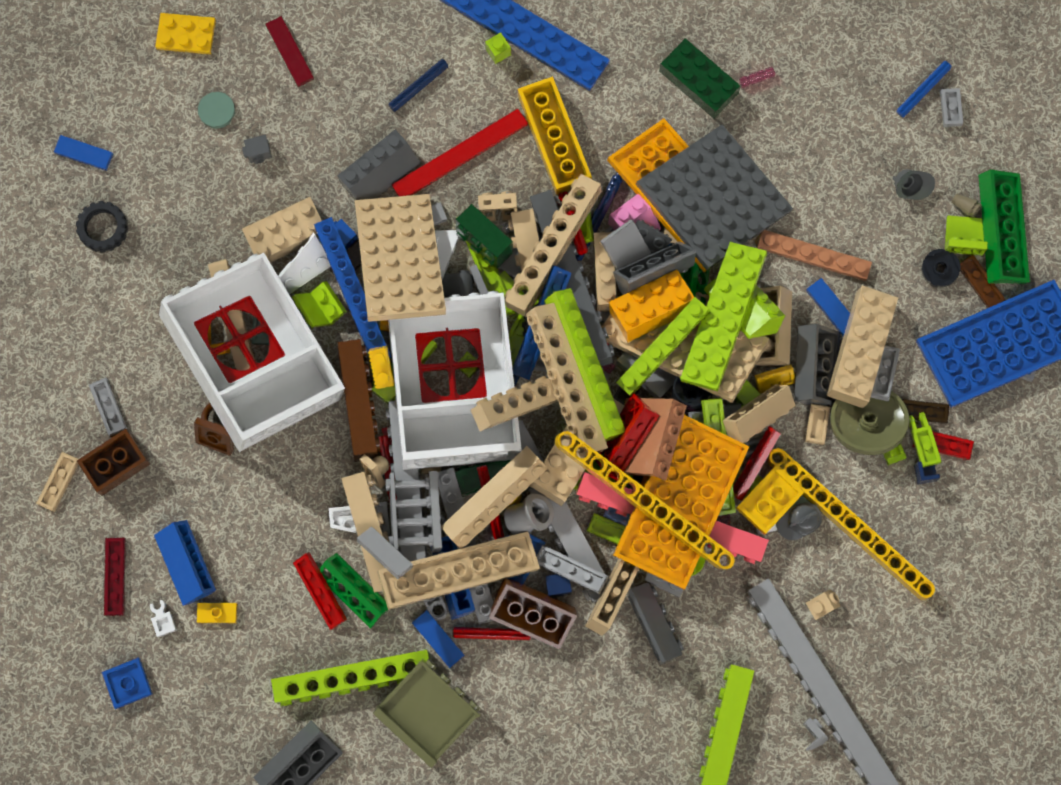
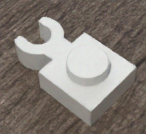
M160 600L161 607L158 610L155 609L154 604H150L151 611L156 614V617L151 618L157 637L177 631L171 612L165 613L166 604L163 600Z

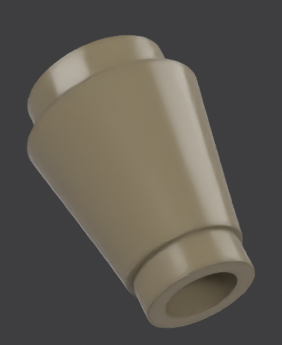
M958 193L951 202L968 217L974 218L981 208L978 200Z

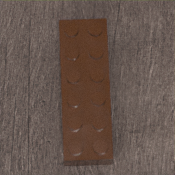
M361 339L338 342L354 462H360V458L364 454L372 460L377 456V453H380L379 438H375V435L378 434L376 419H372V416H375L374 401L369 400L372 397L371 381L367 382V379H370L368 363H364L367 360L365 344L361 345Z

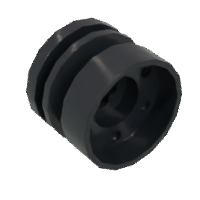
M677 376L674 380L671 399L686 405L684 415L689 417V412L702 410L701 401L712 399L713 394L698 386L681 382Z

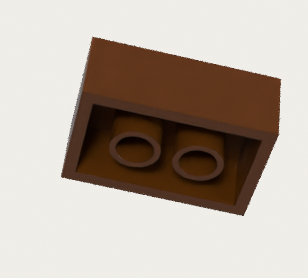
M124 429L77 460L93 488L101 496L151 464L127 429Z

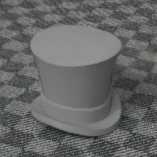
M530 494L525 497L524 502L508 505L504 514L505 524L513 535L527 531L530 533L534 529L541 531L548 528L554 517V509L551 502L544 496Z

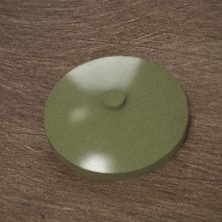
M891 391L889 401L870 398L869 403L864 408L836 399L831 410L830 424L837 440L847 449L863 455H879L893 450L903 441L908 430L909 414L902 399Z

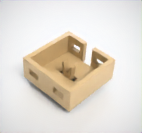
M504 191L501 194L483 193L478 195L479 211L483 215L485 213H492L493 216L487 217L491 222L496 221L495 213L498 209L502 212V221L511 219V215H505V211L517 212L516 193Z

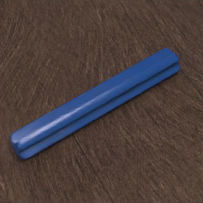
M943 61L897 109V114L905 117L951 69V64Z

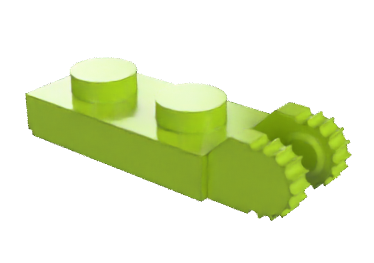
M919 413L922 428L918 429L912 415L909 416L912 439L923 468L940 464L941 458L925 413Z

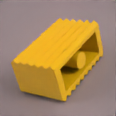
M387 346L371 348L368 354L375 388L380 389L394 386Z

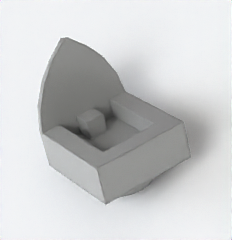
M808 718L803 723L807 730L816 738L805 749L806 751L813 750L828 740L826 734L821 730L823 726L817 719L812 720Z

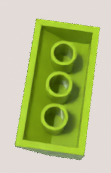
M714 279L704 288V291L709 296L711 295L716 279ZM757 284L740 329L748 339L776 334L785 318L779 307L768 298Z

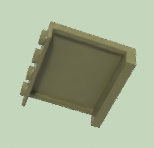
M422 658L375 708L373 714L432 768L437 763V759L477 717L481 716V712L477 703L473 700L469 702L464 697L466 694L458 686L454 688L450 684L451 679L446 674H439L435 670L437 666L428 659L426 661Z

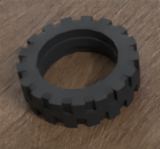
M93 202L90 206L84 207L82 213H79L78 221H76V232L87 248L102 253L108 250L113 251L115 247H119L122 244L121 242L126 239L128 221L120 208L111 202ZM99 213H109L117 221L115 233L103 241L93 240L87 232L89 221Z

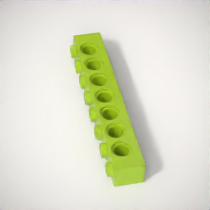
M422 650L271 679L274 702L280 703V706L292 705V701L300 700V703L312 701L311 697L319 696V699L330 698L332 693L339 692V695L350 694V690L358 689L359 692L370 690V686L378 685V688L390 686V682L397 681V684H399L408 674L405 669L406 665L410 662L417 665L422 658L426 661L430 660L428 650ZM390 666L396 667L397 670L396 674L392 677L386 674V670ZM376 670L377 677L374 680H368V671ZM355 673L357 675L356 683L349 684L347 681L348 676ZM331 677L338 679V684L334 688L328 686V680ZM311 681L318 682V689L312 692L309 690V683ZM297 684L299 687L298 693L291 695L289 688Z

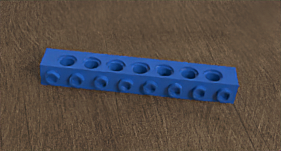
M332 217L314 224L315 231L361 339L366 346L367 353L371 348L387 346L377 322H368L364 291Z

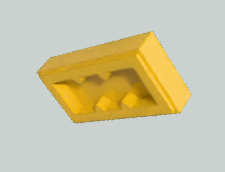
M791 364L754 375L757 391L760 394L775 384H795L794 371Z
M197 603V623H237V603Z

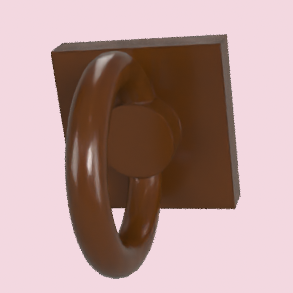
M209 403L203 409L201 418L197 417L194 422L195 443L231 456L234 450V443L225 427L208 420L209 414L214 410L211 403Z

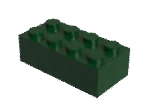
M686 38L660 63L659 72L713 119L739 94L741 85Z

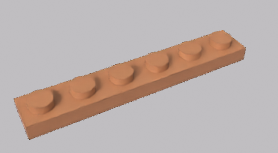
M767 230L761 233L757 246L758 249L766 250L770 253L863 281L867 280L872 262Z

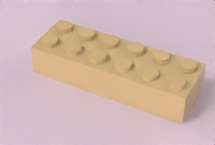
M863 285L856 292L827 392L828 397L864 408L869 403L898 297Z
M614 399L620 414L624 405ZM567 425L564 428L563 432L568 431ZM562 436L561 444L568 446L570 443L569 438ZM554 444L543 462L548 469L530 487L562 506L585 469L559 450Z
M361 472L341 478L358 536L372 526L389 542L388 532H384L382 524H385L382 512L378 513L376 507L379 505L377 494L372 493L371 487L374 486L371 475H367V472ZM361 546L374 593L382 591L377 571L385 567Z

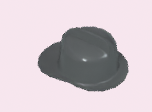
M905 169L899 172L897 176H893L896 193L900 198L921 200L928 197L935 188V179L927 172Z
M808 502L800 503L790 508L777 521L778 532L787 540L801 539L819 528L822 522V515L816 505Z

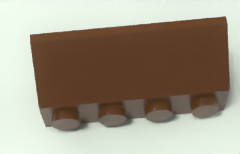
M510 578L503 579L489 614V619L559 650L577 617L575 607Z

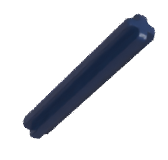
M444 59L439 60L389 102L390 109L396 112L448 68V63Z

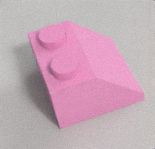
M639 194L635 195L609 216L608 224L612 226L614 231L630 219L634 223L637 220H644L646 224L653 225L654 229L658 228L661 230L651 207Z

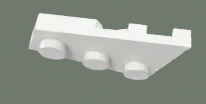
M314 233L309 237L310 240L305 246L300 248L297 256L278 275L288 294H291L331 267L324 249Z
M379 502V505L376 507L378 513L382 512L385 521V524H382L383 531H387L388 535L391 536L387 502ZM349 506L329 508L331 528L357 533Z

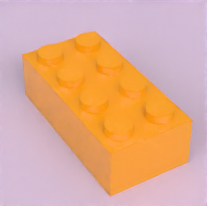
M675 270L610 301V314L628 343L672 322L694 296L679 271Z

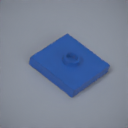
M139 657L102 672L114 709H119L153 695Z

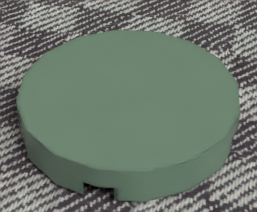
M211 92L200 100L198 115L205 125L210 126V128H223L229 125L235 116V105L232 99L225 93Z

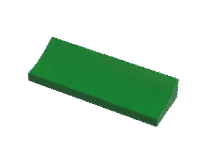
M990 169L978 175L984 242H987L985 258L988 284L1030 283L1020 174Z

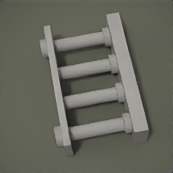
M429 471L428 478H425V480L394 481V472L390 473L389 479H386L385 482L386 491L390 492L392 536H389V543L397 550L398 546L428 545L429 547L432 546V553L440 552L442 540L437 471ZM425 488L429 490V496L426 499L395 500V489ZM426 506V508H430V515L427 518H396L397 507ZM426 525L431 527V535H428V537L398 538L397 527Z

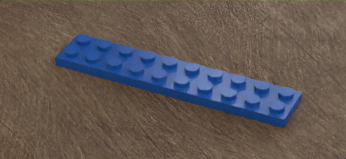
M440 0L496 35L501 32L506 41L588 91L592 89L610 62V59L512 0Z

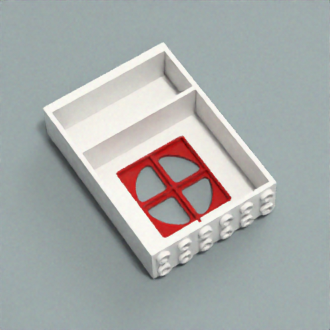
M264 253L260 255L254 254L243 263L237 262L226 271H218L212 278L201 279L197 282V285L191 288L187 286L181 289L180 293L174 296L171 294L162 299L159 312L161 320L239 452L341 399L345 389L344 385ZM231 310L247 312L257 318L261 324L244 334H240L228 316V312ZM221 317L231 333L232 339L212 348L208 342V329L213 319ZM265 332L269 338V352L263 362L257 363L247 348L245 341ZM237 346L250 368L247 370L229 368L217 359V355Z
M491 291L483 295L479 293H471L468 296L455 294L444 298L446 315L388 320L403 470L512 460L521 452L518 417L480 432L470 411L477 406V401L487 398L489 401L491 396L500 392L505 395L507 390L514 387L504 293ZM453 336H460L470 342L478 354V359L454 361L451 338ZM443 337L445 340L446 362L423 364L421 359L427 345L435 338ZM479 368L480 375L475 386L468 393L459 395L456 388L455 370ZM446 370L449 378L450 395L441 396L435 393L425 382L423 373Z

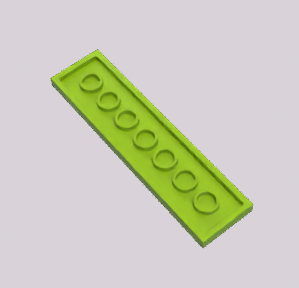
M733 242L729 243L706 306L710 312L701 320L680 377L681 382L714 391L719 390L767 256L766 250Z

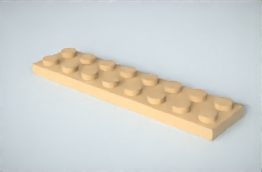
M527 531L411 561L413 564L412 569L399 579L393 576L386 568L378 570L377 573L388 610L537 571L540 567L529 532Z

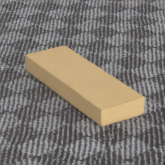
M64 452L61 453L36 503L37 505L53 512L56 511L78 467L77 458Z

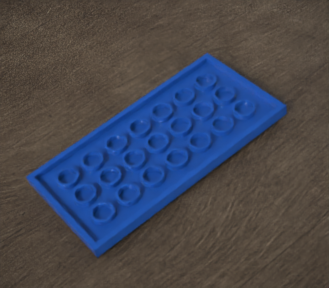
M1055 280L916 340L950 408L1061 360V291Z

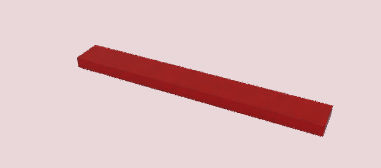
M516 109L393 183L392 187L398 197L414 195L528 126V122L520 110Z

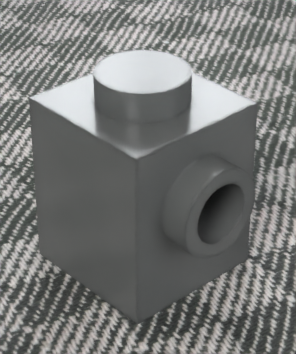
M266 135L244 140L243 154L245 158L249 159L250 163L259 164L264 162L265 159L272 158Z

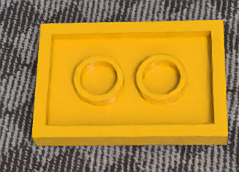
M160 13L155 47L157 50L211 54L216 19L212 17Z
M775 466L736 509L765 535L800 498L804 491Z

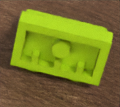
M948 215L946 218L945 251L983 256L987 250V242H984L982 218Z
M327 281L322 282L311 293L294 294L292 296L296 307L302 312L306 323L311 327L333 325L347 313Z

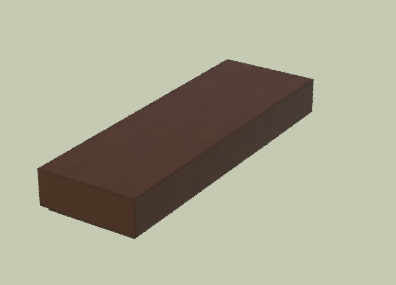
M973 254L960 262L961 273L986 308L1006 301L995 284H988L987 273Z

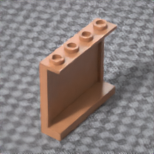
M626 398L624 407L630 398ZM641 398L651 410L657 412L660 416L626 467L624 473L627 475L656 476L666 480L687 406L674 399Z

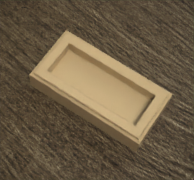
M816 404L810 405L805 442L825 445L830 407Z

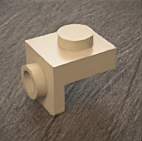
M830 589L806 602V605L814 619L817 620L839 608L840 601L837 594Z

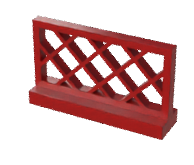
M633 393L620 413L625 428L623 435L613 441H607L608 448L599 454L602 455L604 453V458L624 472L660 415L651 410L638 395ZM595 460V462L601 468V462L599 460ZM611 471L608 477L617 480L616 473Z

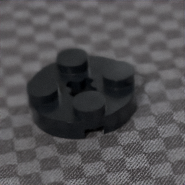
M936 249L927 254L923 260L921 271L926 282L932 287L942 288L950 286L959 276L961 266L958 257L954 253L945 251V249ZM938 264L946 266L943 273L936 271Z

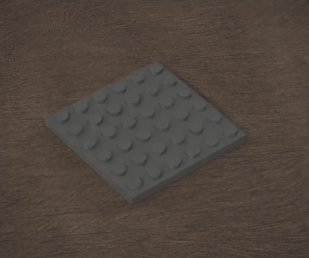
M720 125L636 183L637 187L684 244L696 250V258L706 270L724 259L730 242L741 245L746 244L793 210L792 206L723 125Z

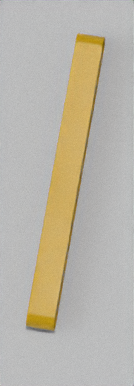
M565 431L556 436L555 445L559 450L714 567L729 569L734 565V556L728 550L573 433ZM562 436L569 438L570 443L568 446L561 444ZM578 448L585 450L584 458L577 456ZM594 460L601 462L600 470L593 468ZM611 471L617 475L615 482L609 480L608 476ZM627 483L633 487L631 494H627L624 490ZM643 495L647 496L649 500L647 506H643L640 502ZM659 507L664 510L662 518H659L656 514ZM675 519L680 522L678 530H675L672 526V522ZM690 531H693L696 535L694 542L688 539ZM706 543H709L712 547L709 554L704 551ZM722 555L727 557V564L725 566L720 563Z
M780 448L773 449L767 459L770 467L774 468L777 466L804 491L802 495L808 501L816 505L827 518L920 600H926L934 594L935 587L929 579L791 456ZM775 454L780 455L782 462H774L772 456ZM793 467L796 470V475L790 476L787 473V468ZM801 481H809L811 484V488H803L801 485ZM822 493L826 498L825 501L819 502L816 499V494ZM832 506L840 509L839 515L832 514ZM847 519H850L854 522V528H848L846 526L845 522ZM864 532L869 535L868 542L861 539V533ZM876 546L883 547V555H879L876 553ZM891 559H896L899 562L898 568H893L890 565ZM906 572L913 574L914 580L912 582L906 580ZM921 585L928 588V595H923L920 592Z

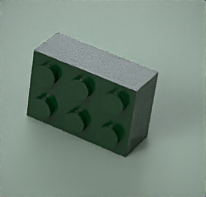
M473 204L456 218V235L463 242L466 240L470 244V248L476 254L480 253L490 267L494 266L498 269L513 254V241Z

